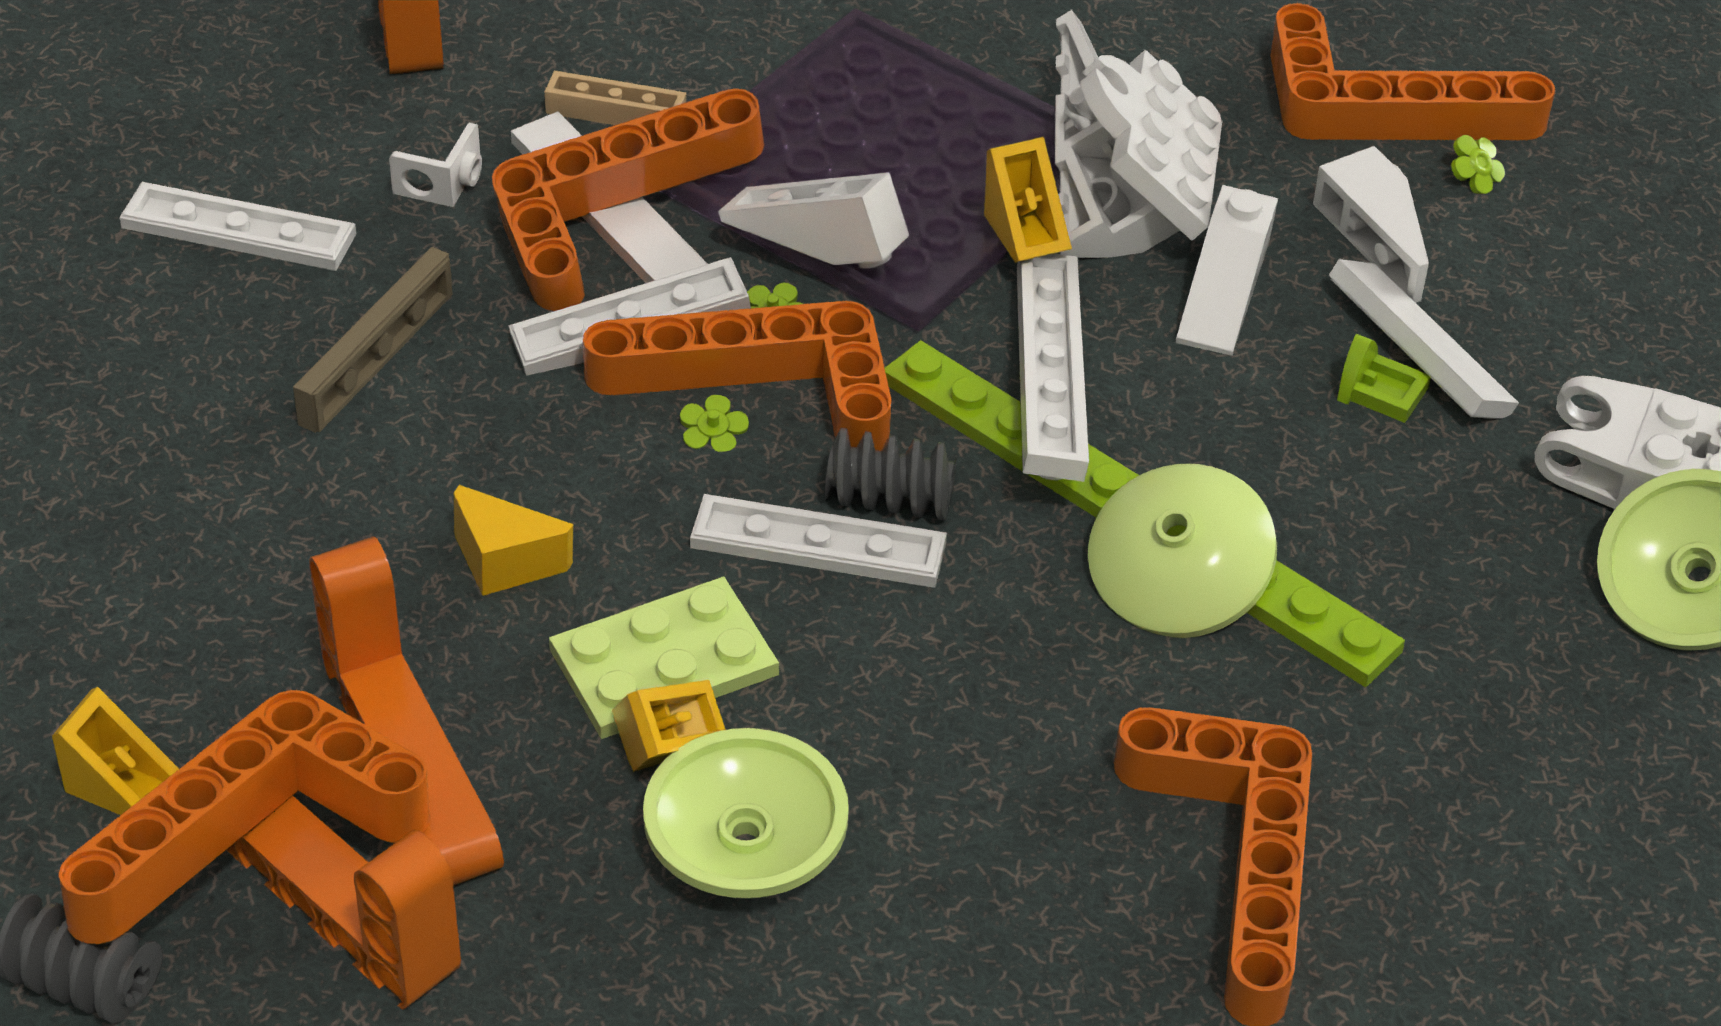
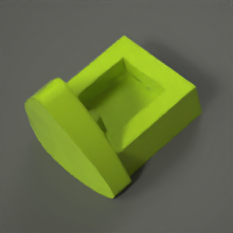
M1356 334L1343 368L1337 401L1347 405L1352 401L1405 423L1428 390L1431 378L1424 372L1379 355L1378 346L1374 340Z

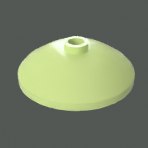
M1201 464L1163 466L1130 480L1110 497L1099 512L1093 524L1088 544V563L1091 577L1098 594L1106 605L1119 617L1140 629L1176 638H1191L1213 633L1230 625L1246 614L1266 590L1272 578L1277 557V540L1271 515L1260 496L1235 475ZM1183 525L1187 527L1184 533L1179 536H1169L1166 534L1167 530L1173 526Z
M1710 469L1679 470L1658 476L1642 484L1625 497L1616 507L1602 532L1598 547L1597 567L1604 595L1611 609L1628 628L1657 645L1679 650H1705L1721 647V471ZM1697 567H1706L1711 570L1709 576L1703 581H1692L1688 576Z
M739 728L717 731L698 737L681 746L678 751L670 754L656 769L647 786L644 796L643 818L646 837L652 851L662 865L677 878L697 889L719 896L759 898L776 895L799 887L817 876L830 864L840 850L846 836L849 806L847 793L841 777L833 765L816 749L797 738L783 733L764 729ZM742 834H750L756 837L752 840L736 839L737 836Z

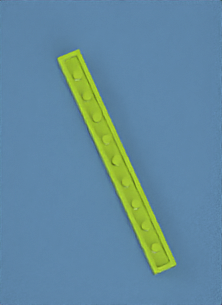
M921 340L885 367L888 386L1023 471L1020 401ZM1088 444L1089 464L1084 482L1067 479L1049 480L1039 475L1027 474L1096 518L1105 503L1117 490L1139 476L1090 444ZM1176 525L1169 528L1166 534L1169 536H1179L1184 533L1187 527ZM1277 560L1272 578L1266 590L1256 604L1247 612L1365 688L1403 652L1405 639Z

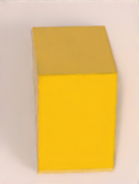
M1044 137L987 150L984 216L1015 263L1072 249Z
M461 485L454 491V535L482 596L567 572L572 565L573 524Z
M709 680L636 690L627 694L612 710L627 759L633 771L662 763L670 754L678 751L681 746L698 737L726 730Z
M99 687L89 691L52 735L65 792L119 815H122L179 770Z

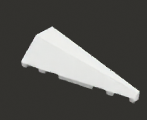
M1070 10L1056 19V27L1061 34V55L1056 56V69L1061 76V94L1056 95L1055 164L1060 170V193L1058 195L1072 247L1070 250L1059 253L1079 258H1110L1143 253L1180 230L1110 167L1115 139L1100 124L1088 106L1080 86V81L1086 77L1082 72L1098 56L1081 21Z

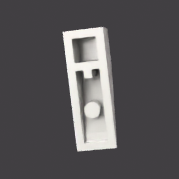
M1375 146L1319 166L1313 205L1370 263L1376 264L1415 303L1420 302L1429 262L1407 177L1399 167L1392 164Z
M889 172L746 187L718 211L723 223L832 265L858 263V266L864 269L882 265L891 259V253L909 236Z
M1222 185L1208 226L1175 343L1233 355L1269 245L1278 198L1258 194L1251 190Z

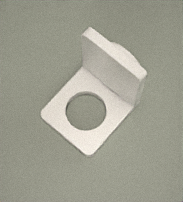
M467 124L445 162L394 151L389 158L393 194L453 207L465 186H475L480 176L482 158L480 155L478 124ZM414 169L423 172L432 181L433 189L422 191L414 188L406 180L405 171Z

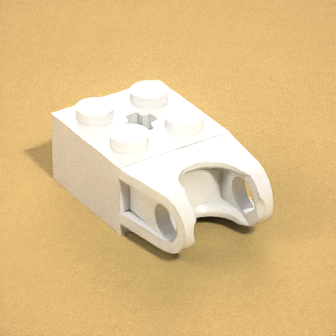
M1579 376L1571 378L1563 384L1558 393L1556 405L1560 417L1574 429L1547 433L1542 436L1535 450L1536 466L1546 479L1615 510L1632 491L1658 476L1686 469L1721 471V408L1657 388L1654 389L1595 376ZM1580 394L1593 397L1600 403L1602 410L1592 412L1580 409L1573 404L1571 397ZM1563 450L1576 455L1581 464L1573 467L1563 466L1552 459L1549 451Z

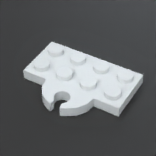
M1144 50L1130 64L1112 55H1101L1082 72L1086 77L1080 81V86L1088 106L1100 124L1115 139L1110 167L1192 241L1209 226L1222 128L1221 116L1216 107L1203 96L1196 97L1182 84L1180 75L1171 64L1165 60L1157 61L1148 51Z

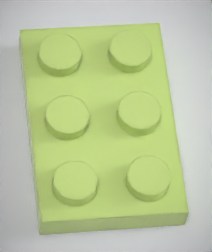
M724 576L549 637V647L553 657L601 739L619 733L612 710L627 694L636 690L709 680L714 696L717 698L779 675L778 660Z

